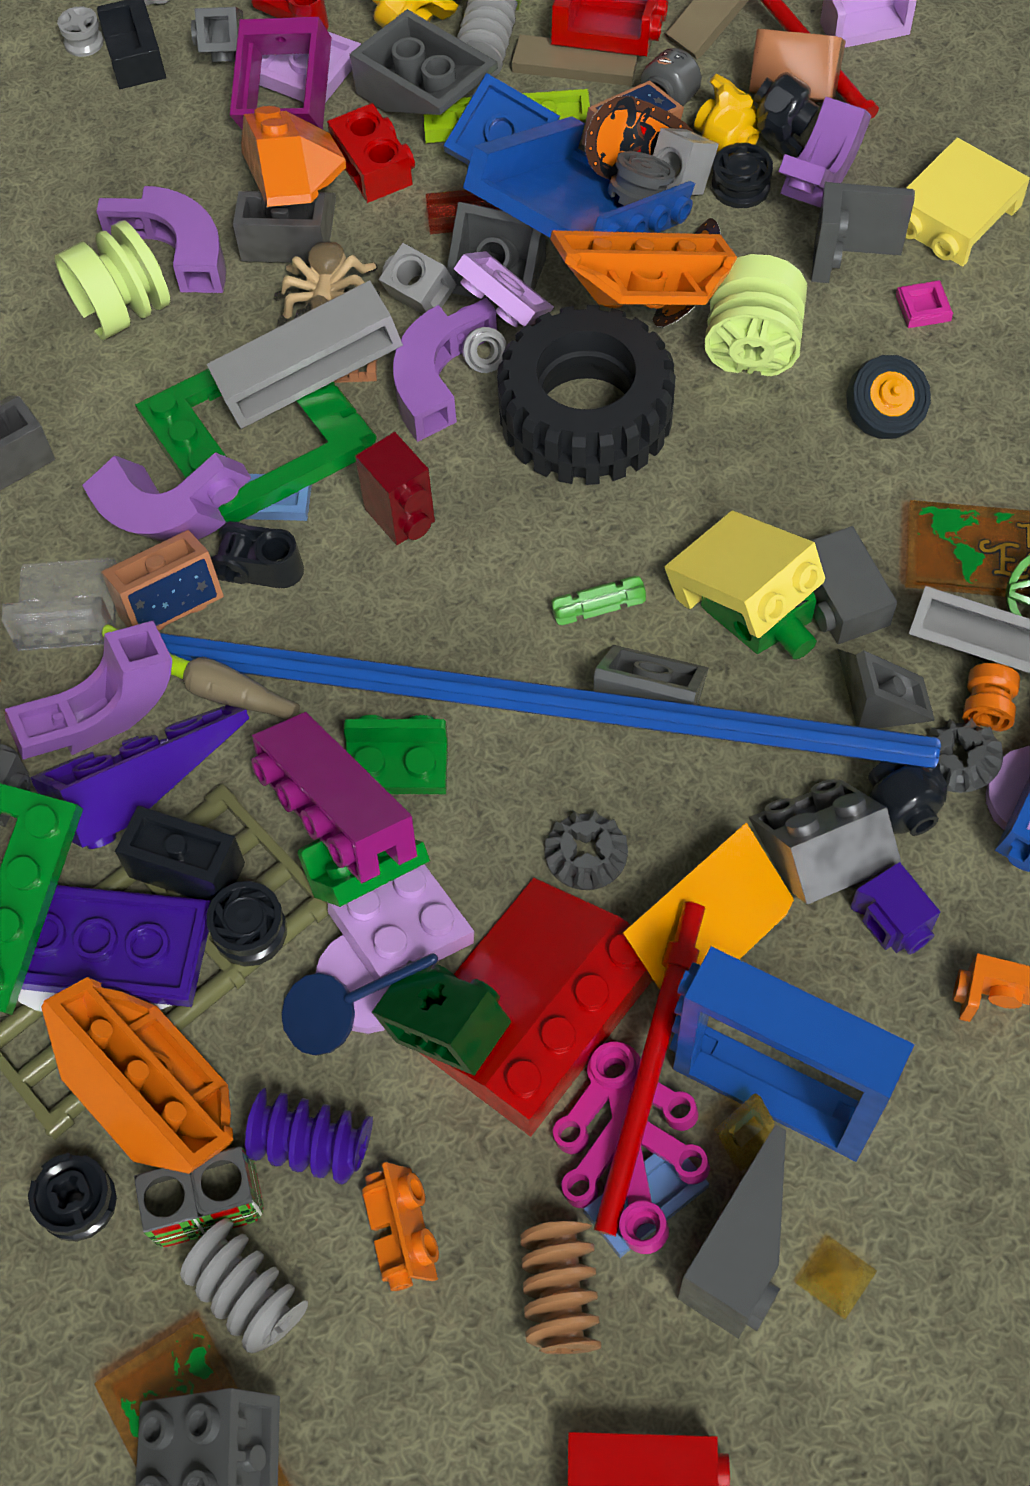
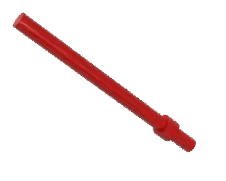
M684 902L674 941L667 942L662 960V965L666 967L593 1229L616 1237L620 1217L624 1209L670 1041L672 1027L677 1014L674 1011L681 994L677 993L685 971L689 970L693 962L697 963L700 952L695 946L706 908L694 902Z

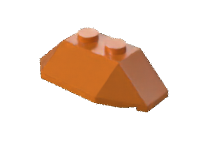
M275 106L258 107L254 110L255 113L244 114L241 142L242 154L267 207L312 203L318 197V190L328 186L346 168L345 157L331 134L287 111H281L279 107Z
M552 230L550 237L564 262L597 304L608 308H620L623 305H644L649 308L659 309L664 307V305H706L727 277L737 259L735 253L720 234Z
M89 977L44 1000L41 1008L61 1080L133 1162L189 1174L230 1146L233 1141V1130L230 1127L231 1109L228 1084L156 1005L122 991L101 987V982Z

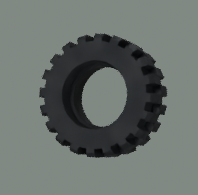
M587 305V309L575 310L574 306L563 307L560 309L559 314L552 316L548 312L536 318L533 327L529 324L523 327L515 335L516 341L512 340L506 346L502 354L503 361L499 364L497 373L500 425L503 427V436L507 445L515 447V456L525 465L533 460L535 472L545 477H548L551 471L558 473V481L573 484L574 477L586 478V485L600 484V477L610 475L613 482L626 477L627 467L631 466L635 471H638L647 465L649 453L656 456L663 448L664 439L670 434L673 419L676 379L674 362L671 353L665 349V343L654 331L648 333L649 326L638 318L634 317L630 320L626 318L624 311L612 308L610 312L602 311L599 305ZM597 379L614 385L625 395L604 407L577 409L558 403L548 396V393L555 387L571 380Z

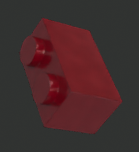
M394 431L355 455L365 510L396 545H399L407 539L417 540L424 536L430 529L431 524L435 522L429 468Z

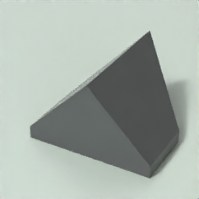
M837 649L856 726L877 729L935 720L922 676L865 650L855 655Z

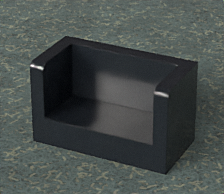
M122 0L98 6L96 10L119 90L166 79L160 50L145 1Z
M137 806L115 850L129 878L201 900H212L221 889L237 882L245 864L235 836L141 806Z

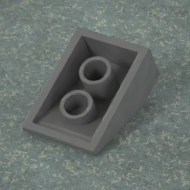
M408 9L350 53L356 93L386 112L441 115L481 83L486 73L492 74L498 69L497 61Z
M776 1124L684 1275L678 1300L738 1339L746 1325L755 1331L759 1329L781 1289L771 1283L779 1266L786 1130Z

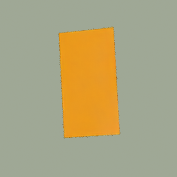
M745 823L626 929L623 934L660 989L666 967L662 965L667 942L674 941L684 902H694L706 908L695 946L700 951L697 964L701 965L711 946L740 960L787 915L794 898L750 827Z

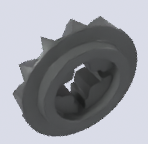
M972 718L967 723H955L949 719L944 727L939 729L931 727L928 736L940 739L941 748L938 763L948 785L947 791L958 793L975 791L989 784L998 775L1003 763L1002 743L995 738L991 727H979ZM959 742V745H962L965 751H969L967 767H963L962 761H959L956 755H952L954 743Z
M596 810L590 814H578L573 811L563 821H556L553 830L545 841V859L548 868L560 882L571 888L579 890L602 888L618 878L627 862L628 847L626 835H623L618 828L615 819L608 820L600 816ZM599 836L596 842V853L599 858L585 853L574 860L577 854V844L573 838L588 843Z

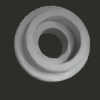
M476 328L466 336L463 342L462 353L464 360L470 368L477 372L489 373L495 371L503 361L502 354L507 343L503 335L493 328ZM487 341L491 346V352L487 358L482 359L477 354V347L481 342Z

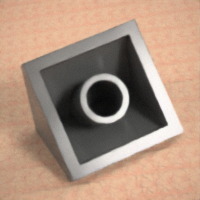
M458 202L447 270L457 284L452 293L477 299L487 298L493 302L486 295L483 298H479L469 292L460 283L463 276L454 270L463 254L483 251L488 252L525 284L535 290L546 261L545 235L502 210Z
M613 645L596 667L594 691L698 705L709 667Z

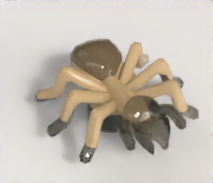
M334 241L318 242L308 252V261L311 268L300 257L295 256L292 259V265L286 266V271L294 275L302 272L307 278L306 281L292 276H285L283 278L282 290L274 294L275 301L285 299L284 313L277 320L278 325L282 326L292 318L293 305L296 302L307 301L305 307L296 311L295 318L346 293V287L350 285L359 286L365 283L358 275H350L343 279L351 267H354L359 273L365 274L378 270L377 264L374 262L362 264L354 255L346 259L342 246ZM291 286L309 291L289 294Z

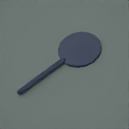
M431 953L351 992L335 976L322 973L304 976L291 987L285 997L282 1009L283 1030L292 1044L303 1053L315 1056L332 1053L344 1044L352 1031L355 1018L354 1002L437 963L438 956Z

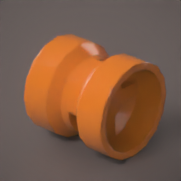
M983 663L970 669L967 688L971 696L966 699L962 717L964 722L967 723L972 718L977 726L991 727L992 730L1000 732L1013 727L1016 706L1012 699L1019 692V673L1011 667L997 663Z

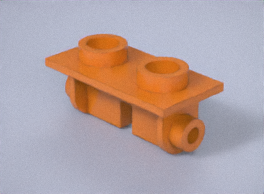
M385 1162L382 1164L383 1171L375 1172L365 1177L366 1187L362 1189V1195L371 1230L378 1231L388 1226L391 1227L392 1234L375 1240L374 1245L382 1281L389 1282L391 1291H400L413 1286L412 1278L426 1281L438 1280L434 1263L439 1259V1250L433 1234L425 1228L421 1206L425 1203V1193L419 1178L412 1173L410 1168Z

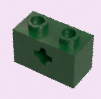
M434 964L431 968L427 967L391 984L371 1012L396 1043L475 1076L511 1023L509 1017L498 1004L499 994L491 986L478 979H473L470 983L458 979L451 971L438 964Z

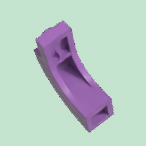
M825 96L812 134L798 158L786 154L783 157L778 172L785 175L786 179L780 194L821 207L825 182L841 183L852 165L872 117L866 109Z
M144 186L142 199L99 198L97 214L103 231H107L111 235V225L125 220L136 230L142 239L162 241L175 248L173 268L180 292L223 293L226 266L217 228L211 216L200 204L177 191L155 186Z
M487 298L470 306L462 307L456 313L449 316L437 305L414 321L401 338L403 346L396 349L393 362L396 398L402 420L417 442L457 422L454 396L439 375L450 360L462 354L463 342L472 330L479 327H490L497 330L496 309Z
M215 452L177 487L170 491L159 493L144 466L114 455L82 486L95 508L110 523L128 532L163 542L186 530H189L197 539H201L218 530L226 523L218 508L222 504L234 499L238 494V490L251 479V476L242 463Z
M154 621L105 633L104 652L99 666L87 679L77 686L53 696L5 709V721L22 760L68 747L71 755H74L127 731L156 705L170 680L172 657Z

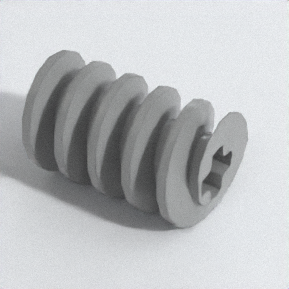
M468 0L457 38L497 61L498 69L490 74L495 77L500 73L503 66L509 38L513 31L512 27L516 21L515 10L518 3L516 0Z
M225 1218L207 1230L196 1242L182 1264L180 1276L186 1285H197L195 1292L200 1301L212 1302L210 1308L216 1318H228L226 1327L231 1335H243L242 1345L246 1352L256 1353L282 1339L303 1317L308 1307V1301H302L289 1308L287 1303L293 1295L295 1287L292 1284H286L274 1291L271 1287L279 1276V1270L276 1267H271L259 1275L256 1270L264 1259V1254L256 1250L243 1258L241 1253L248 1244L249 1238L245 1234H240L228 1242L226 1237L233 1228L234 1222L231 1219Z

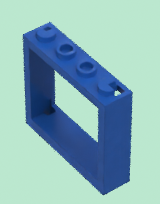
M711 946L701 965L693 962L689 970L685 971L677 993L681 994L674 1011L678 1016L672 1027V1032L675 1034L669 1050L676 1053L673 1070L857 1162L895 1089L915 1044ZM709 1016L862 1091L863 1094L860 1100L857 1101L708 1027Z

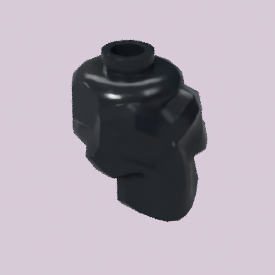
M789 72L780 74L775 81L767 77L753 100L759 104L756 111L759 133L783 157L786 154L798 158L804 147L793 137L794 133L801 137L820 106L809 100L811 96L809 85Z
M881 762L872 769L868 775V780L874 788L869 797L887 807L894 834L909 832L912 836H918L929 831L937 824L939 820L937 814L943 807L944 802H946L948 786L941 773L939 763L935 768L931 769Z

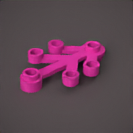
M608 1042L602 1044L594 1051L587 1065V1074L591 1084L568 1116L560 1118L553 1127V1138L558 1143L557 1146L567 1154H578L587 1147L589 1142L587 1126L609 1099L612 1119L577 1169L569 1171L562 1180V1192L568 1203L576 1208H585L597 1199L599 1192L597 1181L609 1166L615 1154L641 1060L636 1050L625 1043ZM617 1064L625 1067L624 1073L619 1077L609 1078L606 1076L608 1068L612 1065ZM658 1082L652 1105L663 1110L666 1122L671 1128L678 1131L692 1128L699 1117L694 1098L686 1092H674ZM685 1104L690 1107L689 1113L683 1118H675L671 1115L672 1109L677 1105ZM647 1121L641 1146L673 1165L678 1177L683 1182L698 1184L704 1181L710 1172V1164L706 1152L697 1145H685ZM567 1127H577L580 1129V1134L575 1141L565 1142L561 1139L563 1130ZM640 1146L627 1194L629 1206L621 1214L619 1229L625 1243L631 1250L640 1254H651L661 1249L666 1243L669 1236V1226L661 1208L652 1203L642 1147ZM689 1157H697L702 1160L701 1166L693 1172L683 1170V1162ZM587 1181L589 1189L585 1194L581 1196L571 1194V1188L576 1182ZM649 1223L656 1226V1232L650 1239L641 1240L636 1237V1232L641 1225Z

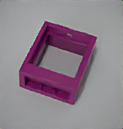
M319 17L239 19L230 116L241 130L243 129V115L255 113L254 110L257 108L262 55L309 54L304 108H280L281 111H287L323 130L332 37Z

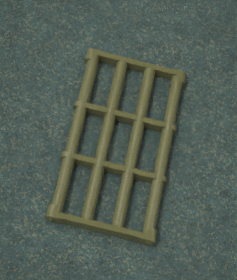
M220 784L204 797L205 802L182 819L206 827L228 809L245 827L235 836L242 856L260 843L277 861L274 866L254 882L264 884L271 891L275 892L292 878L310 897L286 917L287 936L283 947L314 921L319 923L329 915L327 902L314 898L303 870L244 809L225 785ZM122 865L93 889L123 892L137 880L129 878ZM144 883L153 895L190 898ZM209 932L204 952L221 971L196 990L192 1007L177 1006L166 1017L179 1031H182L234 987L237 989L241 988L246 983L245 978L262 964L244 967L230 963L220 955L217 947L212 943L213 939ZM22 1004L13 1012V1015H8L0 1022V1049L42 1017L43 1012L36 1011ZM52 1045L48 1046L19 1071L13 1068L0 1051V1071L36 1114L35 1117L45 1128V1133L56 1140L75 1124L73 1119L87 1108L73 1093H70L48 1111L31 1090L32 1087L58 1067Z

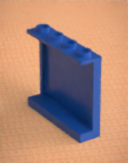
M571 116L474 146L463 186L467 191L550 238L552 230L662 232L686 220L692 209L693 202L690 198L696 183L688 181L626 206L618 203L620 196L615 194V197H611L608 193L610 180L597 175L589 165L586 153L578 149L585 123Z

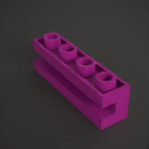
M307 712L252 735L256 756L251 759V763L257 779L263 786L269 784L277 793L280 803L287 812L294 811L302 819L303 825L312 839L316 840L319 838L328 847L333 861L339 868L346 867L362 884L380 875L377 854L383 851L398 865L417 857L412 815Z

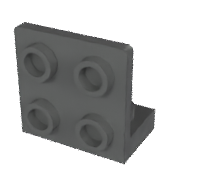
M825 182L814 241L811 282L829 283L832 268L840 269L843 251L901 255L915 200V190Z
M229 1388L144 1401L140 1406L135 1486H278L280 1396Z

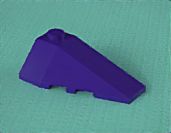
M225 705L169 725L164 730L167 736L165 739L159 740L157 735L141 738L136 736L122 741L123 746L119 748V755L95 757L94 752H90L30 778L38 794L74 803L83 808L72 843L82 848L87 846L88 849H96L113 842L117 838L116 832L127 828L137 806L150 809L249 720L246 709Z

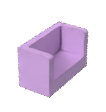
M823 0L820 24L826 35L837 36L846 40L845 47L909 35L917 0Z

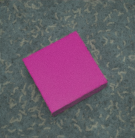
M940 280L897 287L895 295L908 328L952 320L953 312Z

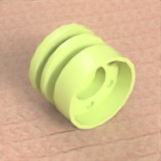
M125 220L111 225V235L107 231L96 233L95 241L100 256L85 242H79L55 255L58 273L80 314L85 318L96 312L101 327L94 331L102 340H106L130 327L127 304L140 318H146L151 315L150 303L156 310H161L170 304L168 287L155 256L136 230Z
M750 254L737 257L729 274L710 299V313L705 334V351L715 365L726 372L739 373L742 370H747L748 374H752L754 371H760L761 375L764 376L779 375L794 365L800 356L807 294V282L799 269L788 261L771 255Z

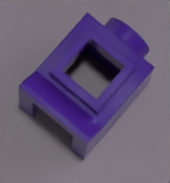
M900 862L856 890L850 907L853 911L864 915L862 922L885 950L892 947L898 953L905 949L909 955L917 952L933 939L934 933L931 930L940 914V910Z

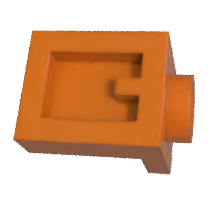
M977 953L968 971L959 969L956 977L952 1000L962 1003L959 1019L968 1022L972 1020L979 1008L981 994L989 995V1002L1003 1008L1015 1009L1020 1008L1022 1004L1030 1005V966Z

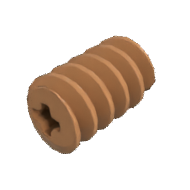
M573 1221L547 1222L533 1226L520 1235L521 1246L532 1251L522 1258V1269L530 1274H534V1276L529 1277L523 1282V1292L529 1297L537 1299L529 1302L524 1307L525 1318L530 1321L540 1323L530 1327L525 1332L526 1342L542 1348L539 1349V1352L546 1354H578L601 1349V1341L584 1337L583 1330L600 1323L599 1316L582 1312V1305L598 1299L596 1291L580 1288V1281L596 1275L595 1267L579 1264L578 1259L581 1256L594 1252L593 1243L577 1240L578 1233L592 1227L588 1223Z

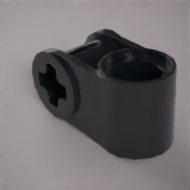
M233 521L226 522L220 527L218 533L221 541L216 555L211 556L218 580L238 584L250 583L272 588H288L301 580L304 574V565L295 538L289 531L249 526Z

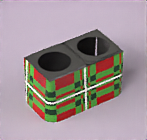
M242 1146L221 1151L189 1174L159 1168L134 1175L143 1232L160 1247H169L201 1238L207 1230L225 1218L231 1219L234 1222L233 1228L251 1224L261 1217L264 1210L255 1161L248 1158ZM229 1163L235 1164L242 1176L238 1192L232 1198L225 1201L209 1199L201 1188V1178L204 1171ZM177 1179L185 1191V1198L181 1208L175 1214L168 1217H156L150 1214L145 1205L147 1190L154 1184ZM197 1211L204 1216L198 1217Z

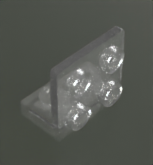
M114 558L24 564L21 567L18 603H6L2 606L1 621L17 650L26 651L104 645L102 628L106 624L115 627L116 608L101 571L116 565V560Z

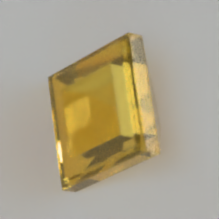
M755 1093L728 1115L714 1131L734 1165L742 1171L756 1158L774 1128L775 1122L762 1098ZM745 1125L761 1128L743 1147H740L734 1137V1134Z
M827 1236L796 1284L845 1320L877 1270L830 1236Z

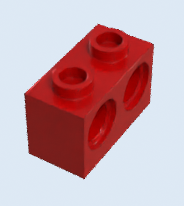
M373 103L327 121L329 133L345 157V170L367 203L413 185L411 169L415 168L413 154L406 143L401 145L391 120L388 117L383 118Z

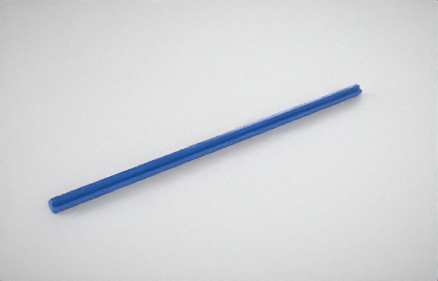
M160 633L170 654L188 661L199 657H207L223 663L242 674L931 769L937 766L940 756V739L933 736Z

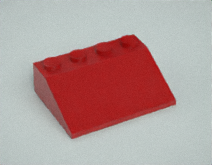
M533 878L454 973L458 979L470 983L473 979H478L491 986L500 996L498 1004L511 1020L510 1025L475 1076L424 1054L421 1055L531 1137L586 1067L594 1051L606 1041L653 980L623 934L631 924L611 912Z

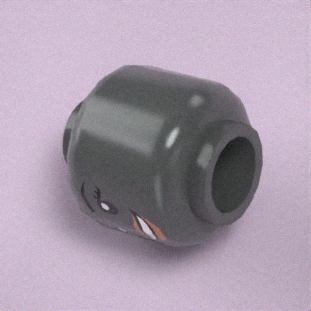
M668 48L659 53L645 67L641 74L640 84L650 80L680 105L684 106L699 90L702 76L697 62L689 53L679 48Z

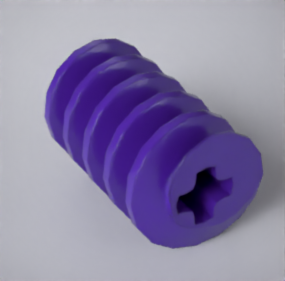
M263 1088L258 1093L248 1116L245 1134L246 1154L249 1159L258 1161L267 1153L269 1163L276 1167L282 1166L289 1158V1166L294 1172H303L310 1164L311 1173L316 1178H324L332 1169L335 1183L346 1184L354 1172L360 1169L371 1137L373 1116L367 1115L359 1128L354 1129L352 1128V1113L350 1110H344L337 1123H332L330 1119V1105L323 1104L315 1118L309 1116V1099L302 1098L295 1110L291 1112L288 1111L287 1093L281 1092L274 1104L269 1106L267 1105V1090Z

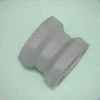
M84 6L69 8L62 12L57 24L61 35L64 37L63 43L66 51L77 57H86L99 51L103 46L104 39L101 31L98 30L99 21L96 13L91 8Z

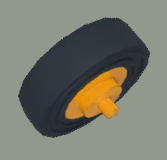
M881 355L866 361L852 375L846 391L847 409L853 422L864 433L879 439H897L915 430L925 419L931 404L930 385L924 372L913 361L899 355Z

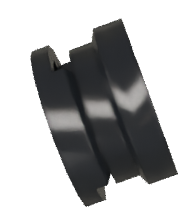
M735 143L721 149L713 161L712 190L716 199L724 205L733 208L747 209L759 205L766 200L770 192L773 160L769 153L760 146L750 143Z
M252 881L235 882L218 892L211 900L206 913L207 928L220 955L233 964L244 967L255 966L272 959L283 947L287 936V922L282 912L281 904L275 893L264 884Z
M66 1153L53 1157L41 1166L43 1169L36 1180H31L28 1200L31 1213L42 1227L61 1240L75 1242L91 1238L106 1227L114 1214L117 1195L114 1182L97 1161L85 1154L84 1156Z

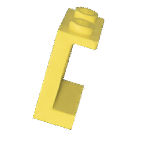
M957 137L906 187L915 190V200L906 239H916L931 248L940 259L952 260L963 267L968 262L972 246L1005 212L1012 216L1022 206L1030 177Z
M733 510L664 566L674 595L681 604L691 609L702 600L703 596L735 610L743 615L749 633L757 638L763 636L825 581L815 542Z

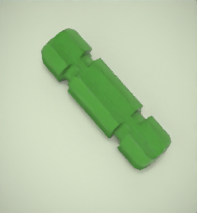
M632 576L621 579V584L617 586L615 582H610L577 591V597L572 598L571 594L555 597L551 600L554 619L558 625H566L577 622L576 617L580 615L583 616V619L620 610V604L626 603L627 607L642 604L646 601V590L640 576Z

